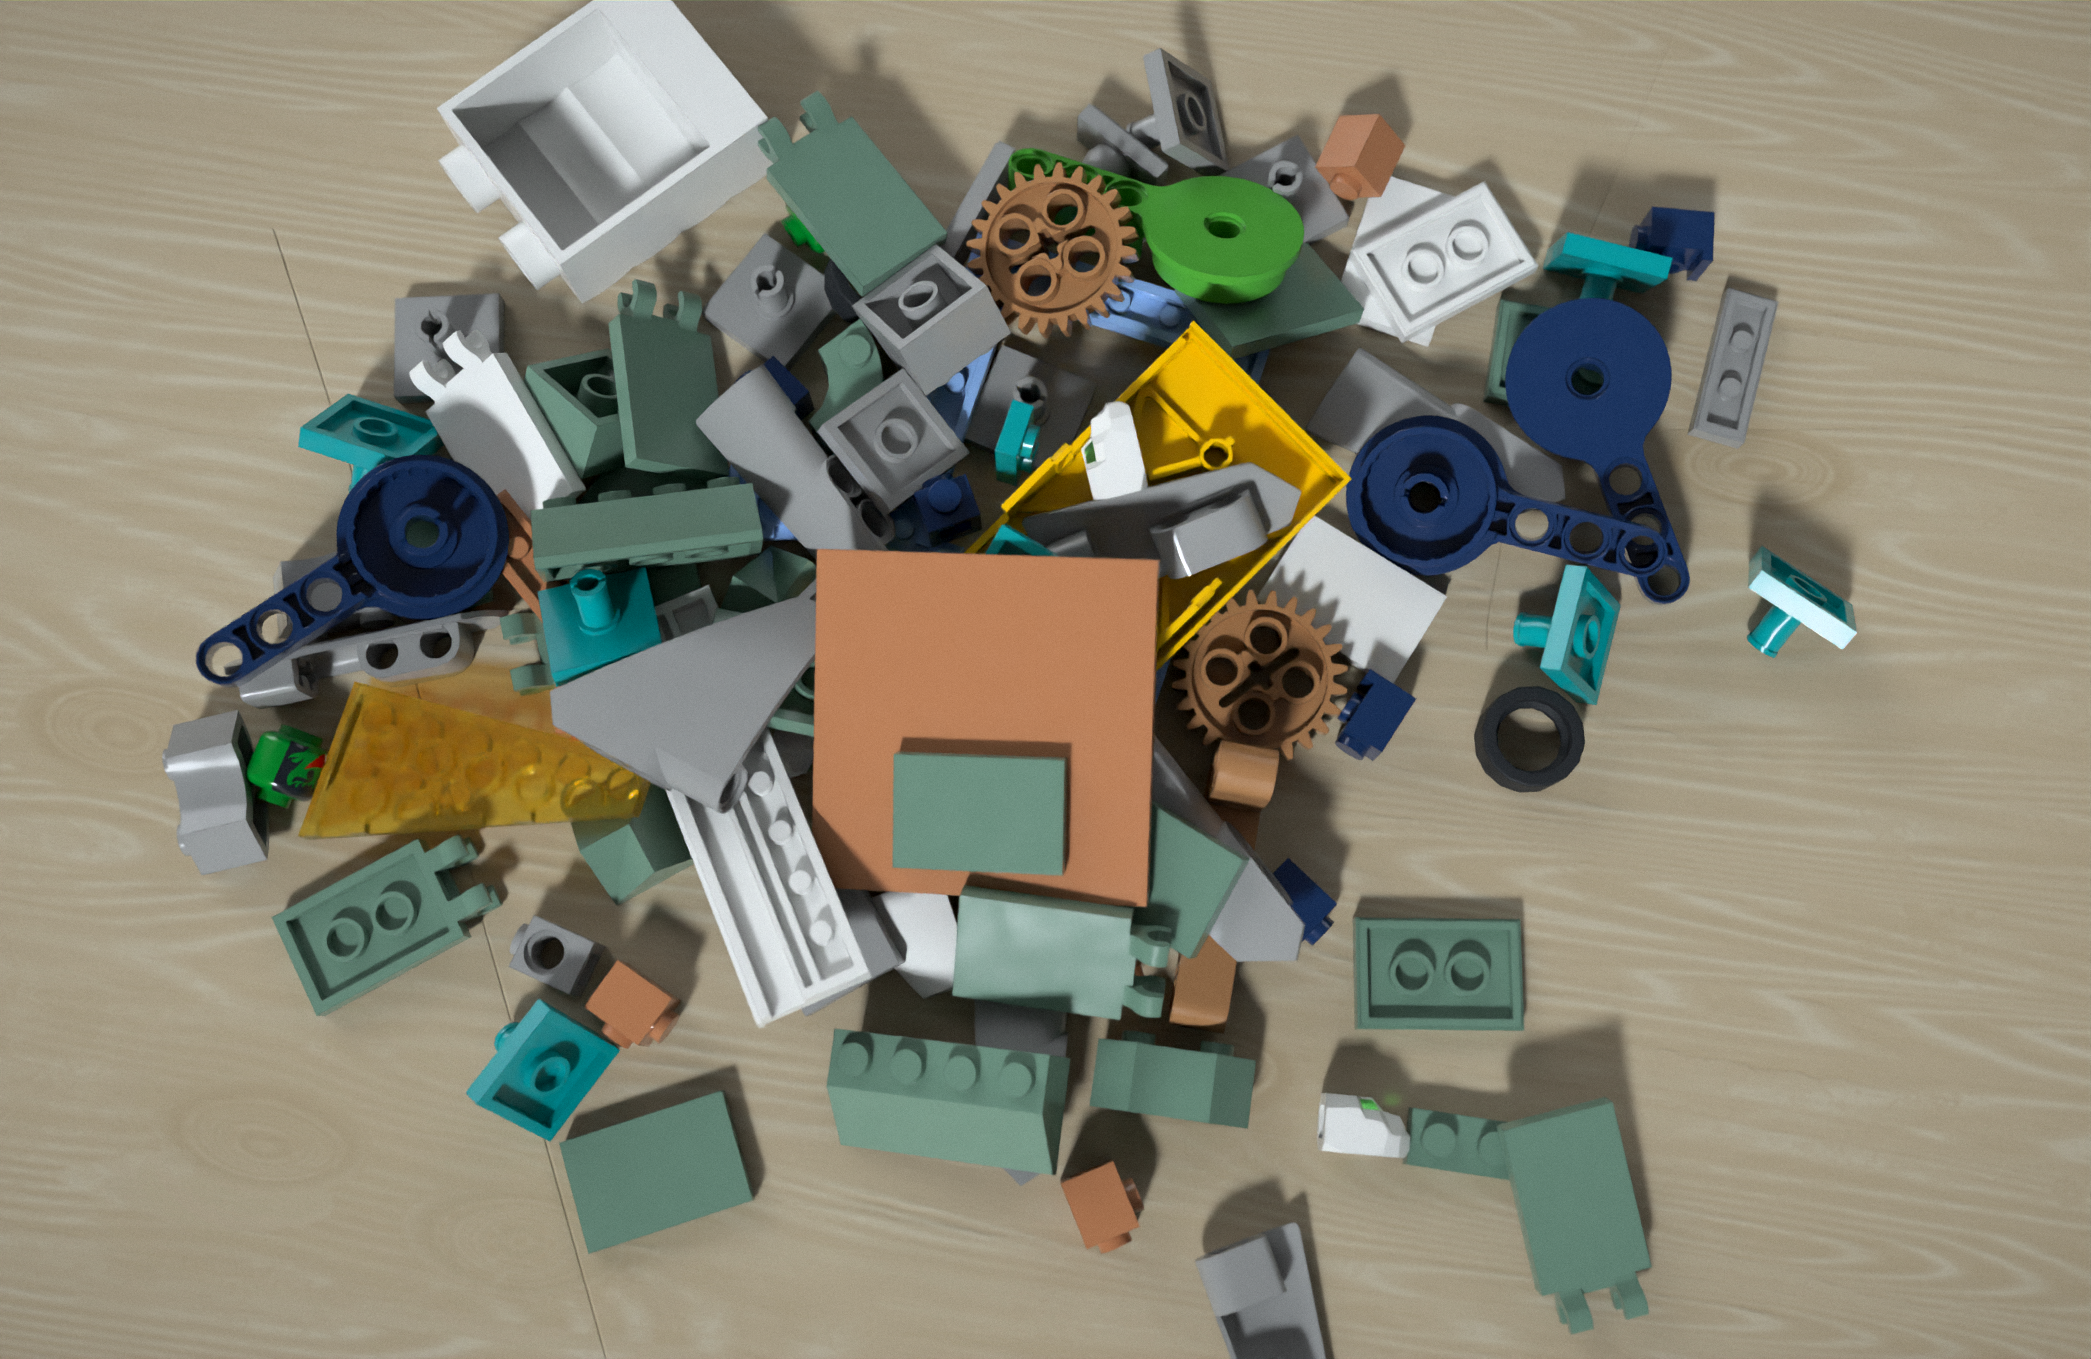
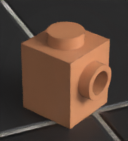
M1380 114L1339 116L1315 168L1330 184L1331 191L1341 198L1355 200L1364 197H1382L1406 145Z
M617 960L584 1007L606 1022L601 1029L602 1033L620 1046L629 1049L633 1042L638 1046L649 1047L653 1040L661 1043L669 1035L679 1019V1015L674 1011L681 1000L631 964Z
M1112 1159L1060 1181L1086 1249L1098 1245L1101 1254L1132 1241L1129 1231L1140 1227L1135 1213L1145 1209L1132 1177L1121 1181Z

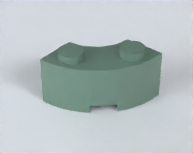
M861 319L857 320L818 350L824 372L828 378L829 388L822 407L808 422L815 441L828 457L835 454L817 432L823 423L885 381L877 347Z
M1129 1030L1122 1031L1121 1041L1098 1038L1090 1106L1248 1129L1256 1060L1234 1057V1045L1201 1041L1200 1052L1157 1046L1155 1045V1034Z

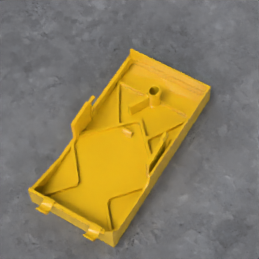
M1194 320L1190 323L1189 328L1115 400L1124 402L1130 407L1148 486L1251 461L1297 487L1302 492L1291 525L1267 534L1268 540L1262 546L1244 555L1183 578L1170 579L1166 575L1159 579L1156 672L1352 479ZM1091 425L1072 444L1068 445L1065 442L1001 505L1004 514L964 553L985 554L1002 524H1007L1028 537L1022 525L1023 518L1093 500L1081 448L1090 439Z

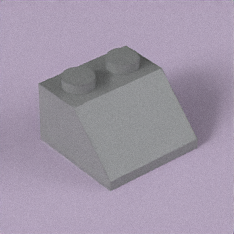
M937 244L852 305L858 317L899 370L904 368L925 396L949 382L952 376L979 356L988 353L995 344L1011 333L987 286Z

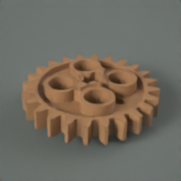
M1057 162L1052 177H1047L1041 166L1037 164L1034 168V180L1029 182L1017 171L1014 173L1015 189L1010 191L1001 184L996 186L997 192L1002 199L998 204L986 200L982 201V206L990 215L988 220H972L971 224L982 235V238L967 241V247L972 253L980 255V257L968 262L967 267L973 274L982 275L978 279L987 286L998 309L1002 308L1001 314L1007 326L1019 317L1018 328L1023 334L1028 335L1035 323H1038L1039 332L1045 339H1049L1054 325H1059L1064 335L1071 337L1072 322L1079 320L1087 330H1090L1092 326L1089 314L1096 311L1101 316L1108 318L1110 314L1104 302L1108 298L1123 302L1125 299L1117 287L1118 282L1131 283L1135 280L1132 272L1124 266V264L1134 263L1140 259L1136 249L1125 246L1139 239L1135 227L1125 226L1133 216L1128 206L1117 208L1122 198L1116 188L1103 194L1106 183L1102 176L1097 175L1087 184V174L1081 166H1078L1071 178H1068L1062 163ZM1069 206L1078 208L1075 219L1069 224L1056 225L1054 223L1055 217L1061 209ZM1088 229H1096L1092 236H1084ZM1021 230L1030 231L1029 239L1024 246L1018 249L1007 248L1008 240L1015 232ZM1056 243L1059 255L1050 259L1047 247ZM1092 252L1100 255L1098 264L1091 271L1078 272L1075 270L1077 261L1084 254ZM1014 266H1021L1016 274L1011 273V269ZM1041 276L1051 277V286L1043 295L1030 296L1028 294L1029 286L1036 278Z
M1248 590L1245 606L1239 607L1232 597L1225 604V613L1221 614L1218 611L1209 620L1210 623L1207 626L1204 625L1195 633L1198 637L1196 641L1188 640L1181 647L1184 652L1189 654V659L1173 660L1172 668L1186 673V678L1173 682L1172 690L1187 692L1188 698L1182 700L1176 708L1178 712L1194 711L1195 716L1187 725L1188 731L1196 730L1202 726L1208 730L1202 742L1204 747L1219 739L1220 741L1260 748L1279 749L1284 758L1289 761L1293 759L1292 743L1295 741L1307 751L1313 748L1312 740L1308 734L1310 730L1324 736L1328 734L1330 730L1321 717L1322 715L1333 717L1340 715L1341 710L1329 700L1331 697L1343 696L1347 693V688L1333 683V677L1346 673L1348 667L1343 664H1334L1331 661V657L1335 656L1343 648L1342 644L1325 645L1323 641L1332 629V626L1327 624L1315 629L1311 625L1317 611L1316 609L1312 608L1302 616H1299L1295 613L1297 607L1296 597L1293 596L1286 606L1282 608L1277 606L1276 591L1271 590L1265 604H1258L1253 590ZM1260 627L1270 628L1277 633L1280 646L1271 654L1259 653L1250 643V634ZM1296 648L1299 651L1298 657L1272 673L1267 681L1270 689L1265 691L1260 685H1257L1228 707L1222 708L1219 705L1221 698L1246 683L1251 674L1248 667L1254 666L1258 671H1261L1288 650ZM1224 658L1234 665L1236 679L1226 686H1219L1213 684L1208 679L1206 666L1214 659ZM1291 670L1304 672L1311 681L1309 695L1303 698L1289 696L1282 686V678L1285 673ZM1248 701L1260 703L1268 713L1266 725L1258 730L1245 728L1238 719L1239 707Z

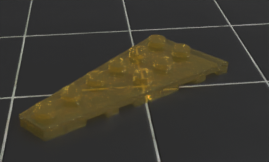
M354 681L298 837L307 840L638 818L640 817L651 782L601 756L580 741Z

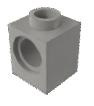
M534 915L530 924H522L516 932L509 950L514 956L508 967L567 994L582 997L606 946ZM559 939L564 946L563 960L555 968L547 969L542 962L543 948L548 942Z

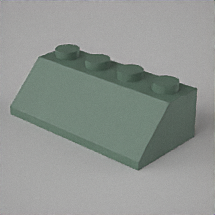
M723 477L709 480L707 482L708 489L686 491L685 484H666L654 487L653 495L632 498L631 491L618 490L599 494V502L576 505V498L574 497L545 500L542 502L543 509L530 510L535 570L543 582L572 579L576 573L585 569H596L606 575L642 567L653 569L760 555L763 534L753 484H740L739 477Z
M835 1028L827 1090L840 1144L1056 1175L1070 1058Z

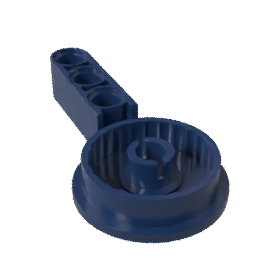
M1602 298L1570 300L1540 314L1523 330L1516 340L1508 358L1505 374V389L1509 408L1520 429L1535 444L1552 454L1584 461L1592 467L1610 516L1628 521L1645 516L1656 521L1659 526L1660 535L1665 540L1668 548L1667 560L1663 566L1670 567L1676 572L1679 580L1678 587L1673 594L1662 596L1657 595L1650 589L1648 576L1634 577L1644 599L1656 605L1671 604L1682 598L1688 590L1690 583L1689 570L1643 450L1645 437L1658 422L1669 398L1672 368L1668 350L1657 329L1649 320L1633 308ZM1585 367V370H1593L1601 376L1603 386L1598 392L1591 395H1583L1575 391L1572 386V379L1580 368ZM1623 467L1633 469L1640 477V488L1633 494H1618L1610 486L1609 477L1613 471ZM1631 539L1625 547V556L1628 562L1634 565L1646 564L1656 554L1655 542L1650 545H1640Z
M1435 415L1414 416L1386 426L1363 446L1355 458L1349 473L1352 479L1346 486V508L1351 526L1362 545L1413 575H1438L1457 570L1475 560L1491 545L1498 542L1634 577H1647L1657 573L1667 560L1668 548L1665 540L1655 529L1647 525L1527 496L1515 491L1508 483L1503 464L1492 445L1475 429L1448 417ZM1422 481L1430 482L1439 489L1441 502L1437 508L1431 511H1421L1412 504L1410 498L1411 490L1416 483ZM1529 508L1542 511L1548 519L1546 531L1541 536L1535 538H1527L1521 535L1516 527L1518 515L1523 510ZM1591 522L1601 529L1602 540L1595 549L1579 551L1570 543V533L1577 524ZM1637 536H1647L1653 539L1656 545L1655 556L1650 562L1643 565H1634L1628 562L1624 555L1627 543Z
M403 456L373 468L354 485L342 505L336 531L337 554L207 637L199 645L196 652V665L200 674L208 681L226 688L239 687L364 608H379L405 618L429 620L454 615L473 606L494 586L503 570L508 554V523L497 495L488 483L473 470L461 463L440 456ZM419 521L433 523L439 529L437 541L427 548H418L409 544L407 532L414 523ZM322 583L337 584L342 590L340 604L329 611L314 609L311 603L313 590ZM275 614L289 616L293 629L290 636L280 643L265 641L262 635L264 621ZM236 646L242 654L240 668L232 675L219 676L212 666L214 654L222 647Z

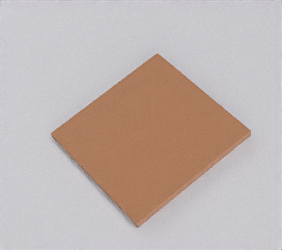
M817 549L812 834L835 888L960 896L963 886L968 885L1105 905L1147 907L1149 904L1160 560ZM900 751L1067 758L1066 872L1063 876L893 868L894 753Z

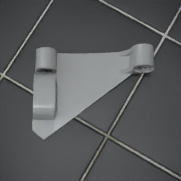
M816 579L798 597L700 628L648 648L551 690L553 725L577 738L601 756L665 790L671 791L674 788L719 813L725 814L729 812L741 798L748 781V771L742 765V762L777 709L815 659Z

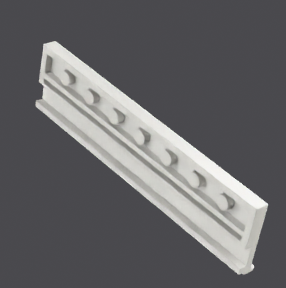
M709 585L655 607L663 643L712 625L715 609L719 607ZM765 727L742 762V765L748 771V781L741 798L729 812L725 814L719 813L674 788L671 791L666 790L756 1025L759 1028H763L767 1023L872 978L768 727Z

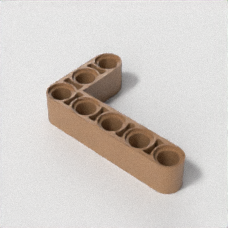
M1221 741L1210 763L1204 798L1222 821H1228L1234 826L1253 850H1255L1260 813L1270 802L1275 786L1279 751ZM1208 935L1197 957L1188 959L1178 952L1168 1024L1223 1034L1228 1019L1237 961L1210 935Z

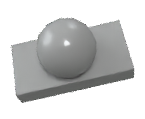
M1089 103L1078 115L1077 140L1089 149L1082 163L1149 185L1166 186L1168 163L1095 105Z

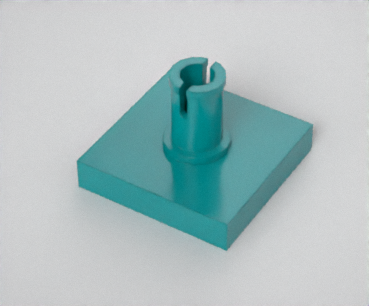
M1567 232L1547 250L1542 269L1584 279L1585 282L1580 298L1612 300L1615 288L1643 294L1668 278L1673 258Z
M351 394L345 395L301 426L298 447L352 464L353 471L348 489L349 492L365 474L384 462L409 455H433L445 445L431 420Z
M1761 546L1749 561L1748 588L1774 604L1755 629L1747 635L1746 639L1756 649L1767 656L1775 658L1780 648L1801 623L1842 650L1856 635L1857 628L1851 603L1764 546Z
M1566 565L1553 616L1520 612L1514 622V642L1518 644L1517 646L1522 647L1534 646L1545 648L1540 669L1575 702L1597 705L1621 604L1588 567Z
M646 567L607 576L596 569H585L576 573L568 585L537 591L551 674L556 687L563 686L600 668L663 643Z
M538 999L520 1023H509L498 1032L494 1041V1046L497 1050L496 1054L465 1093L478 1106L550 1142L613 1061L620 1049L606 1037L543 1000Z

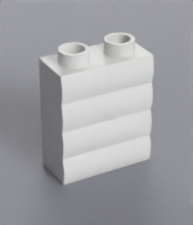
M592 0L437 108L459 144L458 147L438 160L448 177L477 214L499 198L519 223L498 238L514 262L537 290L560 275L581 303L594 298L608 289L629 272L631 268L657 254L682 232L700 223L718 210L732 196L755 184L767 175V168L773 165L757 145V141L763 138L758 132V126L768 121V117L672 0Z

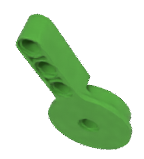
M1036 148L1018 150L1009 159L1007 189L1010 191L1016 188L1014 173L1018 171L1029 182L1034 180V168L1037 164L1041 166L1047 177H1052L1057 162L1062 163L1068 178H1071L1078 166L1083 167L1087 174V184L1097 175L1102 176L1106 183L1103 194L1116 188L1122 198L1117 208L1128 206L1133 216L1125 226L1135 227L1139 239L1125 246L1136 249L1141 257L1143 243L1146 239L1152 250L1154 267L1160 277L1177 291L1199 300L1230 304L1261 298L1281 284L1287 269L1294 264L1302 249L1304 226L1297 210L1280 194L1252 181L1226 176H1203L1186 179L1169 186H1154ZM1069 206L1061 209L1057 213L1054 223L1056 225L1069 224L1075 219L1078 208ZM1088 229L1084 236H1092L1096 229Z

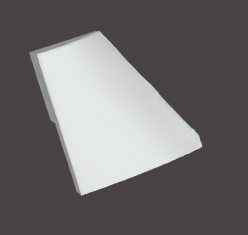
M889 891L871 898L905 960L903 964L894 969L923 999L953 990L958 925L948 895Z

